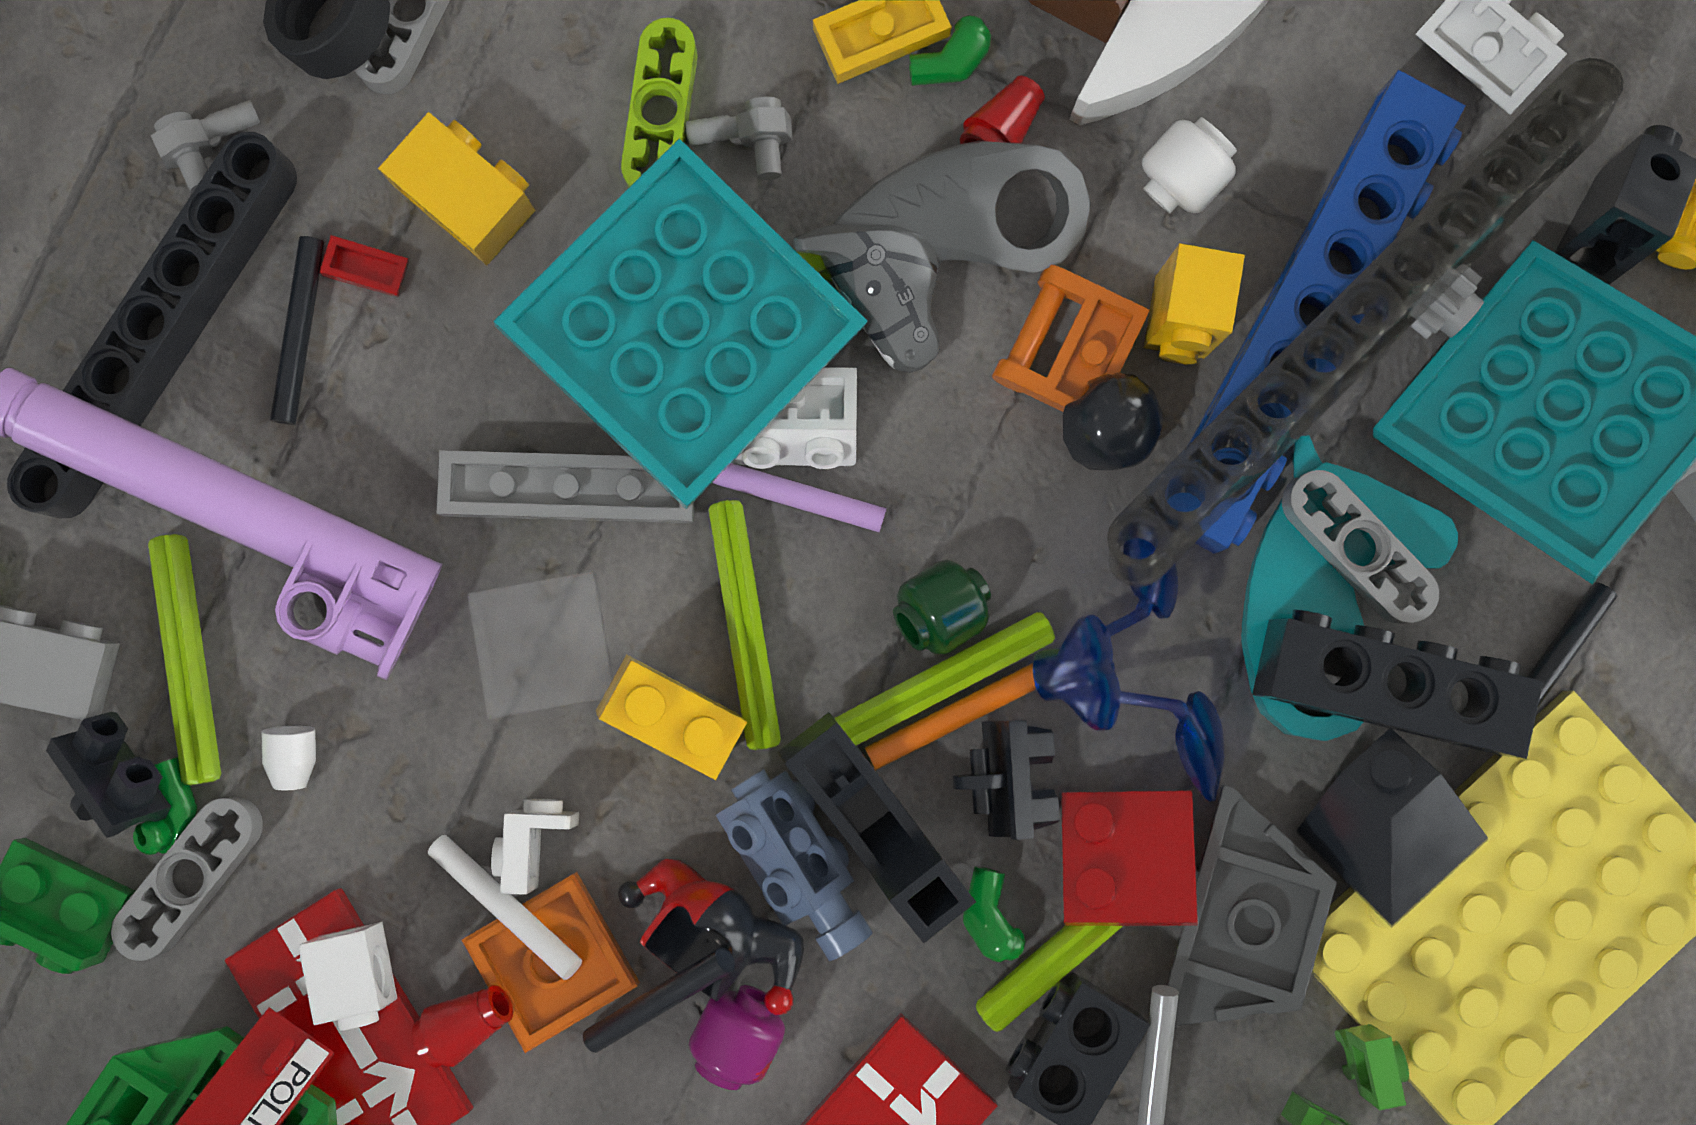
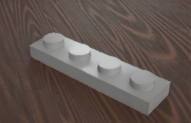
M439 450L436 514L441 516L694 523L695 501L685 509L631 456Z

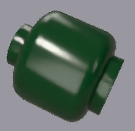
M941 560L908 579L900 586L897 594L898 605L893 609V616L901 634L913 648L918 651L927 649L934 654H946L982 632L989 620L986 602L991 599V592L987 582L976 569L970 567L965 570L954 561Z

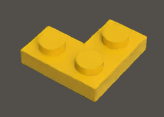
M858 0L813 19V31L837 84L950 37L952 28L940 0Z

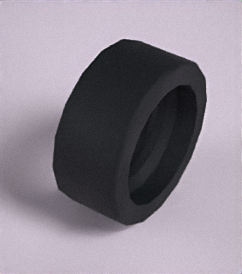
M266 0L263 24L268 41L282 55L310 76L327 80L351 73L363 65L379 47L389 25V0H345L338 16L328 28L309 39V28L315 14L327 0Z

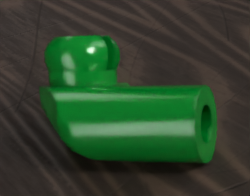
M964 16L954 25L955 32L941 52L909 54L911 86L962 82L970 78L990 48L991 34L984 21L977 16Z
M178 757L155 764V767L163 776L158 788L171 805V808L165 819L156 822L145 821L136 825L133 832V841L136 848L146 855H154L158 852L166 853L197 814L198 807L191 786L185 785L181 781Z
M974 866L968 892L976 903L963 912V924L985 957L994 962L1013 961L1023 953L1025 938L1022 930L1011 926L998 909L1005 873Z

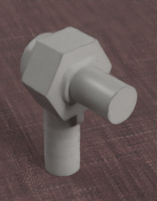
M757 97L744 103L745 112L737 116L721 115L686 122L687 138L691 146L731 140L734 145L754 148L758 179L773 180L782 176L779 145L790 142L793 138L791 116L782 107L780 99L775 97Z
M247 100L221 111L210 113L201 120L192 119L191 115L187 112H175L165 115L154 124L156 132L151 137L166 168H180L190 192L193 193L208 170L204 158L214 152L212 147L218 146L223 136L261 123L251 100Z

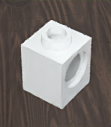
M382 922L321 935L298 945L314 1025L337 1020L339 1031L366 1026L379 1021L378 1011L398 999Z

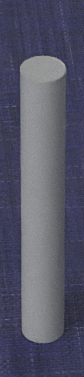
M1166 985L1152 987L1148 1021L1150 1026L1147 1030L1137 1125H1164L1179 994L1177 989Z

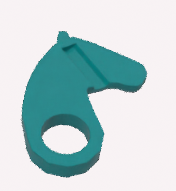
M1310 435L1296 436L1294 438L1292 454L1294 479L1315 470H1324L1335 474L1426 569H1439L1449 562L1458 545V532L1452 518L1365 474L1328 462L1322 463ZM1306 488L1303 489L1308 497L1307 503L1303 506L1306 513L1311 514L1322 511L1333 521L1334 525L1325 528L1323 531L1328 537L1336 526L1351 519L1347 511L1344 515L1333 518L1323 507L1322 501L1327 496L1323 488L1309 491ZM1282 499L1264 528L1252 561L1246 585L1241 643L1251 693L1255 684L1269 620L1291 619L1292 612L1296 609L1333 618L1330 629L1354 634L1355 625L1365 626L1356 601L1354 588L1291 524L1284 514ZM1354 529L1345 538L1344 552L1352 563L1365 566L1374 558L1376 552L1375 542L1366 531ZM1391 559L1387 566L1395 565L1396 563ZM1253 695L1259 713L1287 735L1328 741L1354 732L1363 724L1360 721L1328 713L1321 716H1309L1298 711L1291 704Z

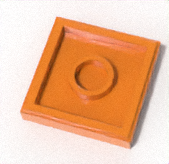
M578 872L573 873L522 904L582 959L581 966L569 979L563 980L498 919L462 939L464 946L488 988L492 985H497L509 996L513 1006V1018L508 1024L525 1053L640 984Z

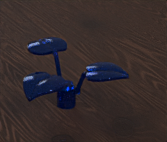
M1140 507L1132 509L1134 515L1130 518L1124 535L1123 564L1130 587L1139 598L1136 608L1129 614L1106 626L1095 615L1079 618L1060 648L1043 650L1036 653L1033 660L1034 683L1039 695L1045 701L1061 699L1075 711L1084 723L1096 731L1109 730L1114 726L1118 717L1120 703L1172 712L1179 720L1175 732V741L1182 764L1188 776L1205 799L1209 802L1216 801L1224 766L1225 743L1220 717L1208 696L1201 691L1191 692L1185 704L1179 699L1124 692L1120 690L1119 680L1114 671L1115 663L1112 661L1113 648L1110 637L1147 618L1152 611L1159 619L1169 618L1175 608L1178 594L1177 567L1166 537L1145 511Z

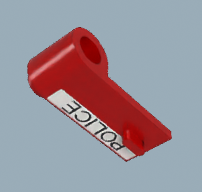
M268 1007L175 1125H281L335 1054L332 1050Z

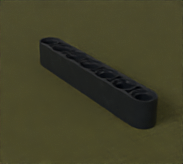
M242 132L231 137L222 147L72 375L63 392L138 426L142 425L294 192L297 184V172L293 163L264 135L256 132ZM263 159H269L267 171L261 177L250 180L249 174L252 167ZM234 211L232 225L227 230L216 233L218 219L224 213ZM199 262L200 271L197 278L191 284L182 286L184 271L190 265ZM164 315L162 331L157 337L149 340L148 327L155 317ZM128 367L129 380L127 385L121 391L115 393L113 390L115 376L120 370ZM25 447L11 468L7 478V491L11 500L19 508L63 519L81 514L89 506L104 482ZM53 474H56L58 488L55 495L47 501L44 496V486L46 481Z

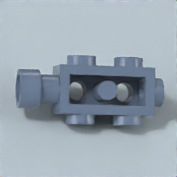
M763 769L731 789L738 801L716 814V817L727 833L731 845L740 854L761 888L766 902L773 908L781 923L786 926L808 915L819 932L815 939L828 961L843 956L868 939L873 934L871 928L859 910L852 912L841 894L844 888L854 882L847 870L849 863L847 850L839 840L826 836L813 815L815 808L814 799L799 782H793L787 771L770 779Z

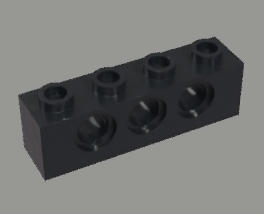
M1294 609L1291 619L1269 620L1252 695L1385 728L1391 727L1393 730L1499 756L1527 759L1543 681L1520 676L1521 664L1488 656H1480L1478 665L1456 660L1457 648L1429 641H1418L1416 650L1393 644L1395 633L1375 627L1355 625L1354 634L1330 629L1333 618L1310 611ZM1332 649L1341 654L1345 664L1343 676L1335 684L1328 680L1323 669L1324 659ZM1396 665L1404 671L1406 676V688L1397 699L1392 696L1387 686L1388 674ZM1460 681L1467 689L1468 702L1464 710L1457 713L1451 703V692L1455 684Z

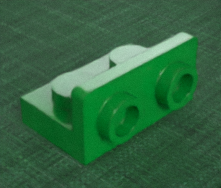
M27 838L14 839L0 864V945H20L37 954L35 961L39 965L62 974H72L74 971H80L103 963L113 944L111 936L113 921L135 890Z

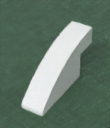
M1130 0L1080 92L1069 120L1079 125L1099 121L1137 107L1176 87L1209 64L1239 37L1269 0Z

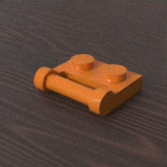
M1051 264L1049 268L1042 271L1037 282L1041 290L1007 359H999L992 378L1008 389L1027 394L1064 412L1065 406L1068 403L1078 400L1089 389L1087 382L1089 380L1106 374L1120 373L1150 309L1064 268ZM1070 299L1080 304L1081 307L1047 377H1044L1030 370V367L1063 300Z

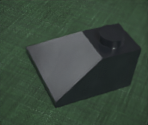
M1391 727L1340 773L1296 830L1297 834L1391 928L1488 840L1487 835L1441 773Z

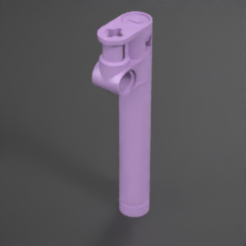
M6 368L0 372L1 437H12L14 443L293 567L275 608L277 622L282 630L292 638L307 641L336 655L343 650L378 666L377 676L384 680L388 679L442 568L441 563L46 383L38 384L35 378L13 368ZM310 592L322 597L327 607V615L324 622L313 630L299 625L293 611L299 597ZM358 630L382 640L384 645L382 646L360 636Z

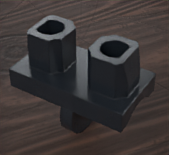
M107 712L83 719L76 732L51 738L46 752L75 792L70 803L71 809L80 820H94L106 838L118 835L128 827L140 822H156L165 819L171 808V805L158 788L163 776L151 760L136 757L124 741L128 727L116 712Z
M1027 720L982 722L983 748L969 749L971 774L952 776L953 789L972 790L973 814L988 815L990 837H1011L1013 840L1033 839L1034 830L1056 824L1060 820L1058 797L1054 789H1031L1030 765L1053 762L1055 756L1054 732L1051 729L1027 726Z

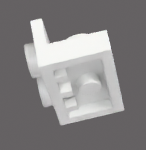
M1445 0L1415 35L1509 115L1567 55L1566 52L1556 45L1564 37L1563 33L1537 12L1528 20L1525 19L1509 5L1512 0Z
M823 368L732 463L748 465L759 469L770 468L775 465L812 466L819 469L855 465L857 368Z

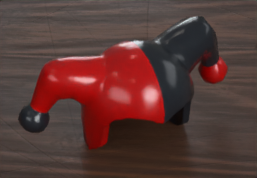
M664 859L637 882L628 881L620 886L618 897L622 905L627 908L639 907L643 903L645 896L658 892L665 895L662 908L651 921L639 943L674 972L679 973L720 947L730 951L735 960L734 971L701 990V992L718 1001L736 981L746 966L755 963L771 964L774 974V985L765 994V1006L774 1015H783L791 1010L794 1001L791 990L797 978L804 953L803 937L795 929L763 917L755 916L750 905L736 890L719 882L706 881L691 866L681 860Z

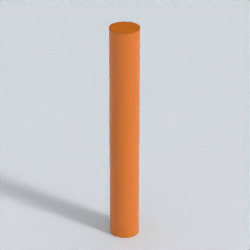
M1033 662L865 747V750L875 770H878L1046 685L1038 666Z

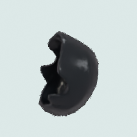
M1106 374L1089 380L1087 382L1089 386L1087 392L1078 400L1068 403L1063 412V441L1073 460L1089 470H1117L1141 464L1154 451L1164 422L1163 412L1154 391L1134 374Z

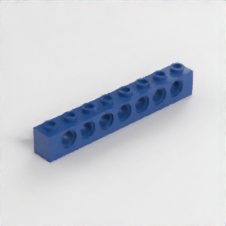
M1400 70L1378 92L1148 518L1214 554L1228 549L1231 543L1239 546L1245 540L1257 517V513L1251 510L1250 507L1260 488L1269 491L1286 464L1287 458L1279 454L1290 433L1298 436L1303 431L1316 408L1317 403L1309 399L1319 378L1324 381L1330 379L1345 354L1346 348L1338 344L1348 324L1356 327L1362 321L1375 298V293L1368 290L1377 270L1385 273L1390 268L1404 244V239L1397 236L1406 216L1414 219L1427 202L1434 187L1426 182L1429 173L1435 163L1442 166L1456 148L1462 136V131L1454 127L1466 105ZM1388 145H1396L1403 149L1408 156L1409 165H1401L1395 162L1389 155ZM1359 197L1368 198L1378 206L1380 220L1368 218L1362 213L1358 204ZM1329 251H1339L1348 257L1352 266L1351 274H1342L1332 267L1329 261ZM1300 304H1310L1320 311L1323 318L1322 329H1312L1304 324L1299 314ZM1272 357L1282 358L1292 366L1294 371L1292 385H1285L1274 379L1269 368ZM1242 411H1251L1261 417L1265 425V435L1262 440L1250 439L1242 432L1239 423ZM1213 465L1224 466L1233 473L1236 480V489L1232 496H1223L1212 488L1209 474Z

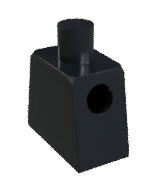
M1664 125L1650 126L1605 165L1591 184L1555 253L1610 285L1672 239L1696 179V159L1679 150L1683 142L1679 132ZM1619 217L1625 219L1621 223H1614Z

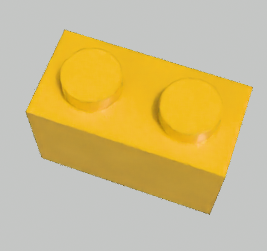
M428 112L378 169L400 193L487 266L536 211L524 193L529 184L503 160L500 159L493 167L477 152L482 147V144L459 122L453 119L446 127Z
M1179 243L1155 276L1143 348L1160 351V359L1177 364L1197 363V358L1205 359L1233 331L1245 255Z
M627 654L596 709L599 720L714 780L720 774L747 724V721L738 713Z

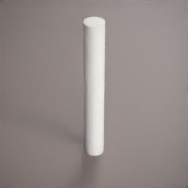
M447 835L440 836L432 843L428 850V855L563 980L569 979L579 969L582 959L511 894H500L501 885Z

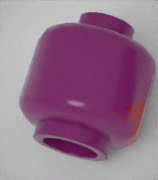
M741 985L738 991L727 990L718 1001L709 998L689 1039L688 1045L692 1056L696 1060L694 1065L696 1071L710 1083L727 1090H738L742 1085L757 1083L765 1077L783 1041L786 1029L780 1016L770 1013L764 1003L766 993L750 985Z

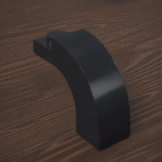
M830 712L778 751L785 765L837 827L869 870L889 902L923 943L927 942L976 903L941 854Z

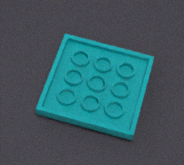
M679 138L493 322L495 327L687 509L859 333L868 320Z
M1533 240L1483 298L1484 303L1473 318L1456 335L1448 339L1374 426L1373 438L1593 584L1696 461V336Z

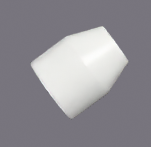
M280 726L262 730V764L273 789L297 790L305 788L316 762L315 728L310 726Z

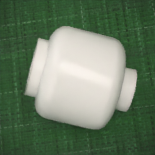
M1200 117L1195 123L1188 120H1178L1169 127L1143 156V170L1151 179L1143 189L1169 214L1178 205L1187 212L1200 213L1234 178L1236 168L1231 157L1237 150L1217 128L1204 118Z

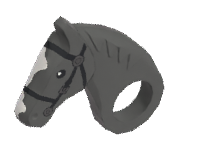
M975 141L925 155L900 167L873 184L839 215L833 225L814 229L794 237V247L796 252L821 256L838 292L868 320L863 329L883 359L895 370L912 373L922 370L937 357L940 351L938 330L931 317V300L937 283L940 263L943 260H966L1037 273L1049 268L1051 264L1056 265L1063 262L1084 237L1091 202L1082 172L1060 150L1032 144ZM1037 170L1049 180L1055 192L1057 205L1055 218L1044 237L1032 245L1015 247L1003 237L996 224L995 206L998 194L1007 180L1020 171Z

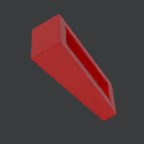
M331 235L320 273L323 277L398 297L409 259Z

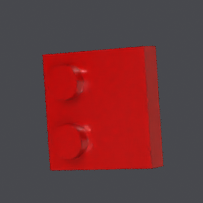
M1192 791L1062 793L1064 924L1066 926H1198Z

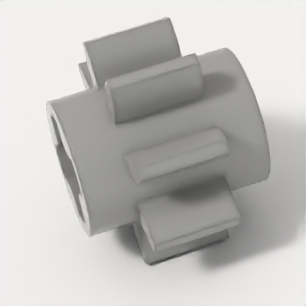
M1460 259L1452 266L1449 265L1446 269L1434 260L1416 277L1401 296L1402 299L1412 306L1403 321L1425 339L1432 333H1437L1439 329L1448 337H1453L1473 318L1484 303L1474 293L1478 288L1476 285L1481 281L1482 277Z

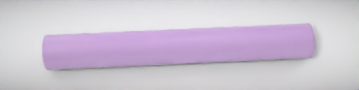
M733 463L712 482V484L876 532H880L887 509Z

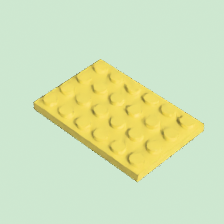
M1562 691L1536 715L1527 759L1494 754L1454 791L1487 835L1488 840L1393 928L1351 887L1339 896L1329 908L1312 974L1359 1026L1372 1024L1391 1036L1392 1041H1398L1407 1060L1409 1069L1408 1081L1447 1125H1494L1696 936V823L1575 691Z

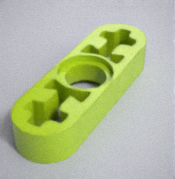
M660 18L651 22L640 36L621 161L622 174L628 188L641 176V172L637 171L636 167H646L649 162L650 146L647 139L659 142L658 159L679 138L684 143L686 142V122L689 121L698 55L691 30L682 21L674 18ZM666 39H675L678 49L684 52L673 53L671 57L669 72L672 81L661 78L662 63L659 52L654 50V48H664ZM662 95L673 99L677 104V113L667 124L653 125L643 118V107L652 97ZM639 136H643V137L647 138V139H639V140H638ZM673 140V143L671 145L665 143Z

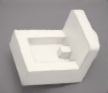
M524 799L523 810H514L504 814L503 837L495 838L491 857L492 875L501 877L500 894L527 895L538 888L541 828L571 829L579 824V812L563 811V800Z

